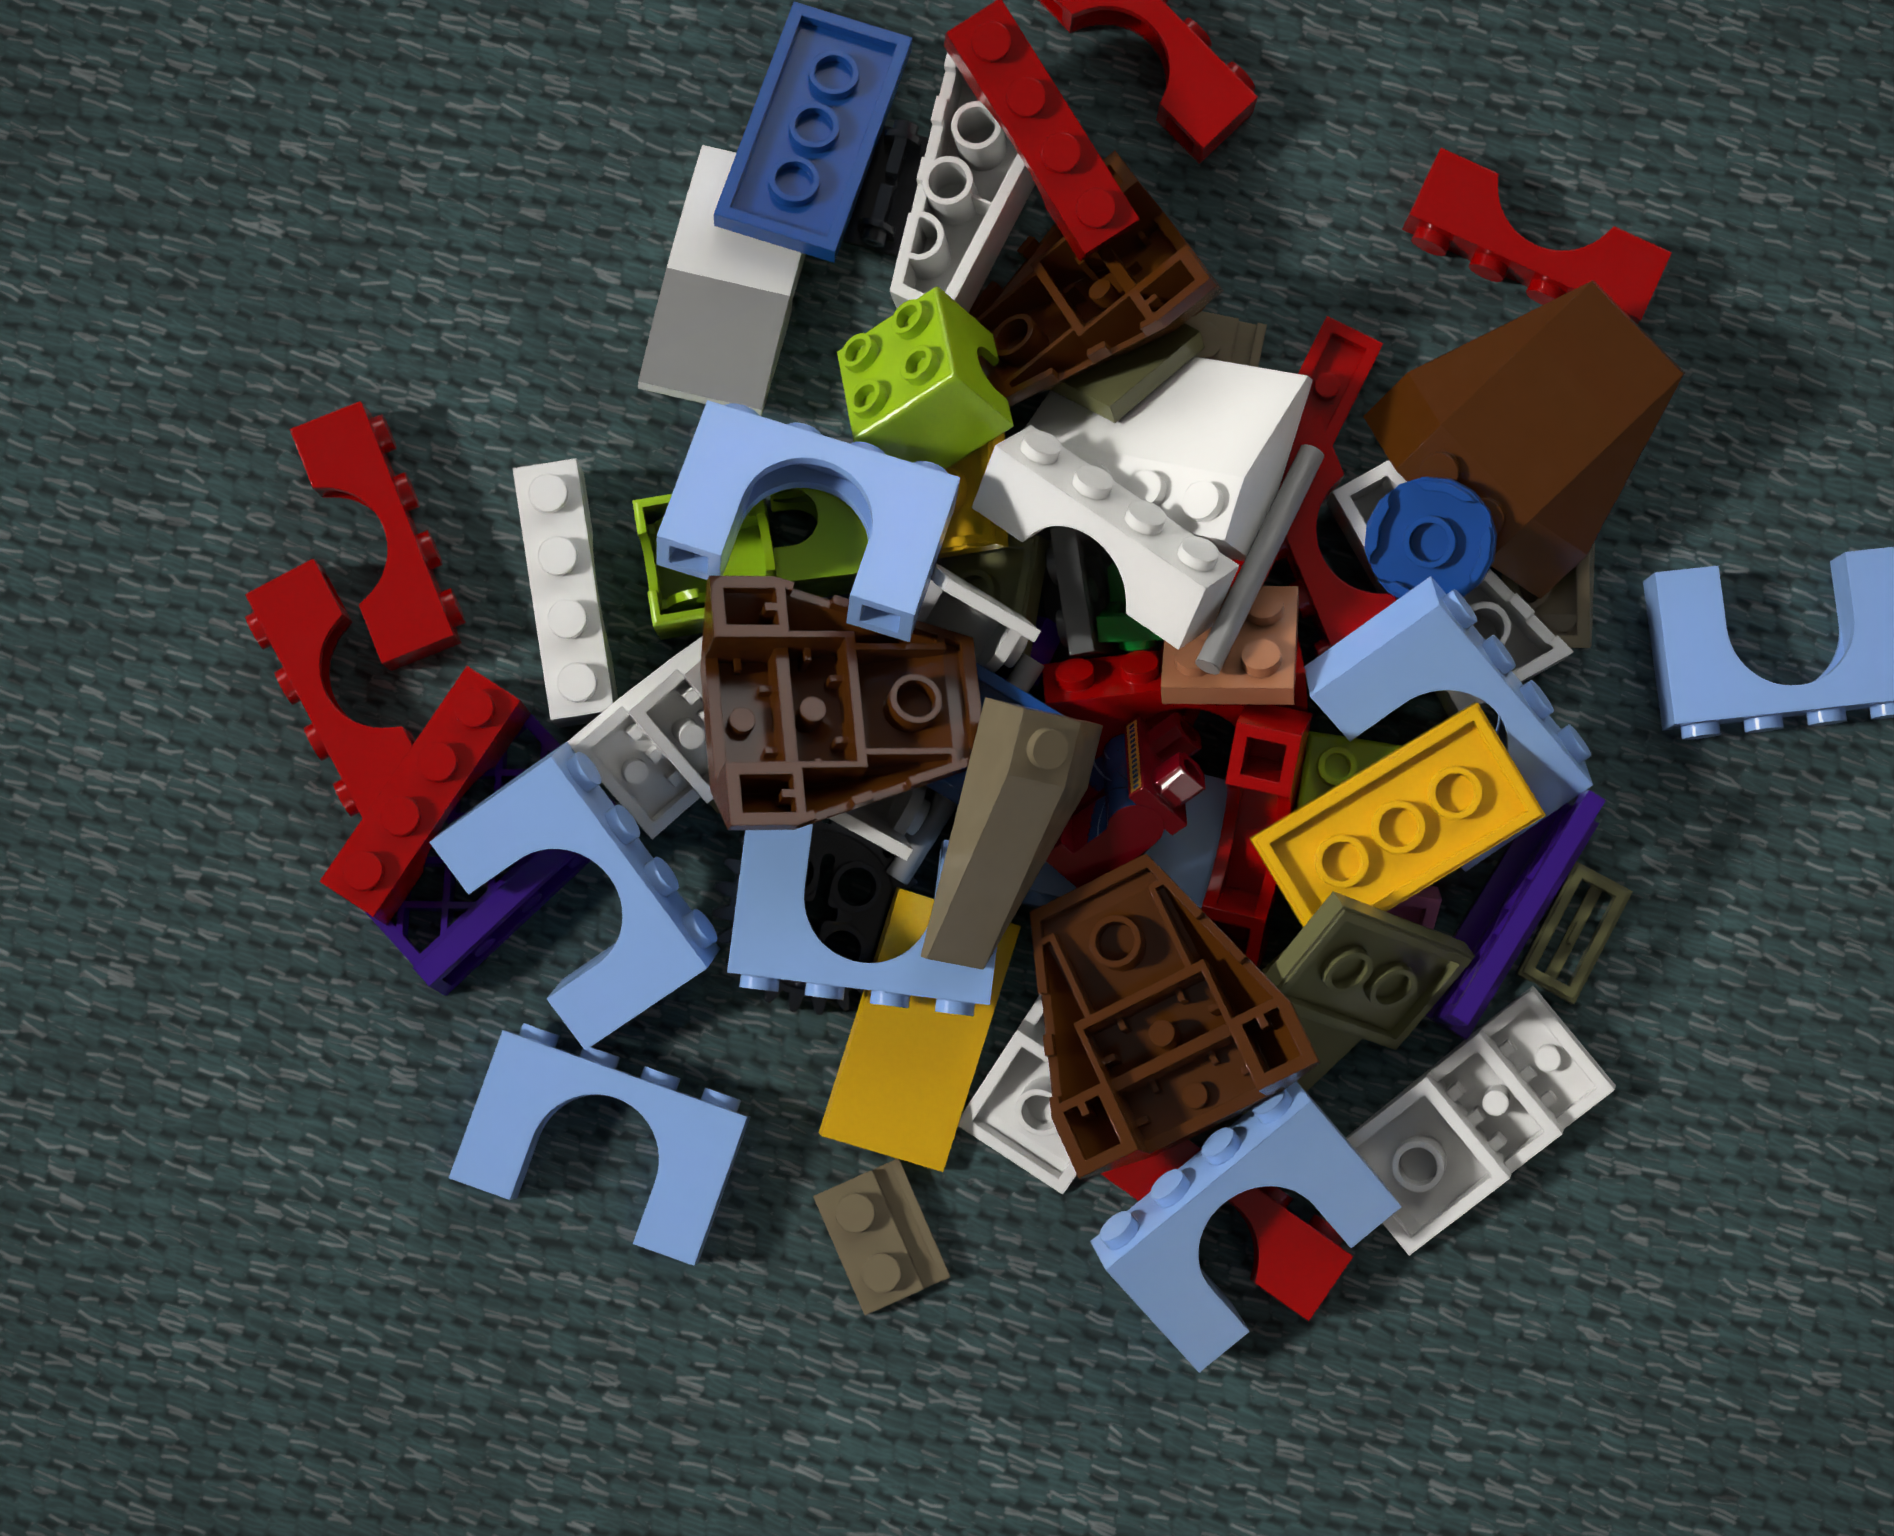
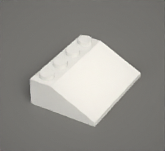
M1193 357L1116 423L1050 390L1025 428L1031 425L1037 430L1053 435L1060 441L1061 446L1089 465L1097 466L1108 472L1112 476L1113 481L1141 500L1151 502L1160 507L1168 518L1195 536L1211 541L1218 548L1219 552L1226 557L1245 561L1277 496L1313 380L1306 375Z

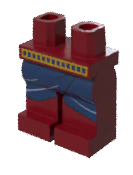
M1174 712L1155 727L1150 726L1139 715L1125 724L1124 733L1111 738L1105 745L1102 755L1094 760L1088 788L1046 862L1078 888L1140 856L1158 842L1162 837L1164 829L1173 836L1186 827L1185 803L1206 789L1204 773L1199 765L1190 758L1202 749L1201 735L1198 730L1177 712Z

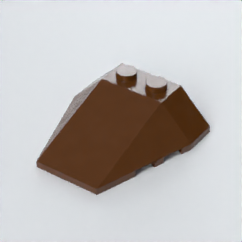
M1115 150L1103 161L1139 217V221L1134 228L1079 262L1056 223L1040 243L1029 235L1017 250L1026 259L1022 266L1003 289L996 282L991 281L973 303L969 311L971 316L993 334L999 359L998 364L995 366L991 365L981 355L978 356V360L987 379L1008 400L1009 407L1174 332L1191 317L1199 314L1208 303L1224 291L1173 222Z
M1592 280L1407 372L1363 417L1395 470L1407 482L1425 476L1451 478L1476 492L1489 508L1497 532L1495 560L1491 567L1541 599L1589 554L1603 524L1627 483L1626 481L1649 442L1685 372Z
M709 576L706 584L700 672L710 791L727 829L795 830L967 771L982 712L973 637L917 620L911 640L907 642L846 623L849 599L834 595L832 600L797 590L793 588L795 582L776 576Z
M1144 854L1030 912L1038 994L1042 996L1045 1035H1043L1045 1056L1048 1057L1052 1097H1049L1051 1118L1079 1179L1082 1180L1156 1156L1252 1109L1253 1106L1285 1090L1321 1063L1292 1002L1148 854Z

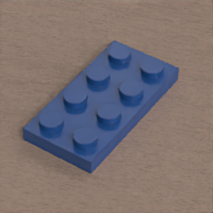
M793 2L714 211V226L835 263L912 51L913 38Z

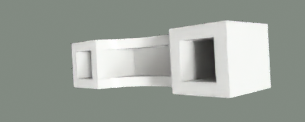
M1031 425L995 445L971 507L1021 542L1051 526L1070 527L1092 537L1107 551L1120 572L1126 595V614L1178 650L1212 627L1239 568L1237 563L1220 553L1211 541L1193 535L1168 518L1160 507L1151 502L1141 500L1113 481L1112 476L1108 472L1097 466L1089 465L1061 446L1060 441L1047 432L1037 430Z
M576 458L513 468L550 720L558 728L587 724L618 699L612 655L605 631L598 593L593 554V530L584 472Z

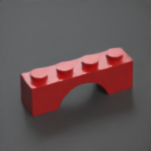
M1003 0L994 1L947 31L944 40L945 49L977 100L989 110L1015 147L1031 174L1047 211L1079 262L1134 228L1139 221L1138 215Z
M1038 0L1070 33L1093 25H1114L1138 34L1151 45L1162 63L1166 78V90L1159 104L1156 121L1199 164L1253 114L1258 96L1253 92L1255 85L1250 76L1234 62H1229L1226 65L1210 49L1212 42L1203 28L1191 18L1187 17L1182 21L1166 4L1168 0Z
M1440 148L1402 230L1413 234L1411 241L1421 250L1437 256H1445L1447 251H1450L1470 260L1469 269L1484 279L1502 282L1507 277L1528 287L1526 290L1527 296L1541 305L1594 280L1636 324L1641 321L1672 252L1615 226L1597 241L1578 249L1551 250L1535 245L1522 237L1507 220L1499 200L1498 173L1444 148Z
M359 401L289 429L312 488L323 498L348 499L367 506L376 513L384 528L387 540L386 565L378 584L359 604L381 664L390 671H393L462 643L456 627L466 623L464 614L452 588L441 592L433 569L443 565L442 559L430 531L426 530L421 533L417 531L410 511L419 508L420 504L407 473L403 472L398 475L394 473L387 453L396 450L397 446L384 415L380 414L372 417L371 412Z
M1320 415L1299 423L1279 490L1301 445L1308 444L1320 449L1324 454V459L1276 556L1277 561L1287 557L1296 581L1289 583L1288 586H1298L1299 617L1305 619L1311 616L1320 637L1319 641L1312 643L1316 658L1396 601V597L1392 594L1365 592L1348 585L1333 573L1320 552L1316 534L1318 512L1324 500L1339 486L1344 477V472Z
M311 559L246 593L245 596L254 612L246 615L245 619L261 648L264 650L270 646L273 647L283 666L275 671L274 674L289 702L294 705L301 701L312 722L304 727V732L313 750L321 761L330 757L341 779L334 782L333 787L343 807L351 817L360 813L363 818L414 744L415 739L412 733L402 726L377 728L357 723L348 717L338 704L330 680L331 659L339 639L353 622L324 567L315 559Z
M1298 637L1294 705L1275 706L1308 712L1306 674ZM1138 650L1124 655L1091 659L1072 658L1063 662L1042 664L1045 666L1042 670L1045 704L1064 716L1103 725L1095 759L1102 755L1108 741L1124 733V725L1138 715L1146 720L1153 715L1168 710L1183 708L1201 709L1225 718L1236 727V722L1246 704H1162L1161 675L1163 650Z
M466 666L319 882L383 924L388 925L424 872L425 861L432 846L429 842L438 834L456 804L473 783L486 771L497 765L531 715L522 701L469 666Z
M1246 704L1236 722L1225 781L1227 797L1223 825L1211 878L1201 910L1259 968L1267 949L1279 887L1249 838L1294 811L1313 714L1275 705Z
M1186 1140L1156 1156L1100 1174L1137 1201H1140L1151 1191L1153 1184L1160 1176L1170 1170L1180 1168L1202 1148ZM1278 1187L1254 1188L1232 1197L1228 1202L1241 1214L1252 1237L1254 1257L1250 1281L1298 1315L1310 1321L1353 1258L1351 1254L1340 1247L1344 1240L1329 1223L1314 1214L1307 1224L1286 1208L1293 1198Z

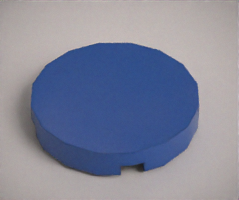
M1425 476L1399 484L1378 501L1367 522L1364 549L1372 571L1378 578L1377 580L1388 593L1397 598H1401L1430 576L1446 594L1455 589L1465 597L1483 582L1495 560L1497 532L1489 508L1474 490L1451 478Z

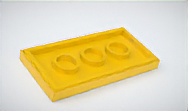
M1474 702L1249 839L1300 924L1304 927L1333 891L1387 912L1546 815L1479 703Z
M896 887L872 963L887 961L903 954L921 938L929 924L934 898ZM1010 923L998 943L990 1005L975 1003L974 1016L935 1012L936 998L910 995L909 1008L871 1004V990L863 991L819 1129V1134L822 1137L944 1172L1018 938L1020 925Z

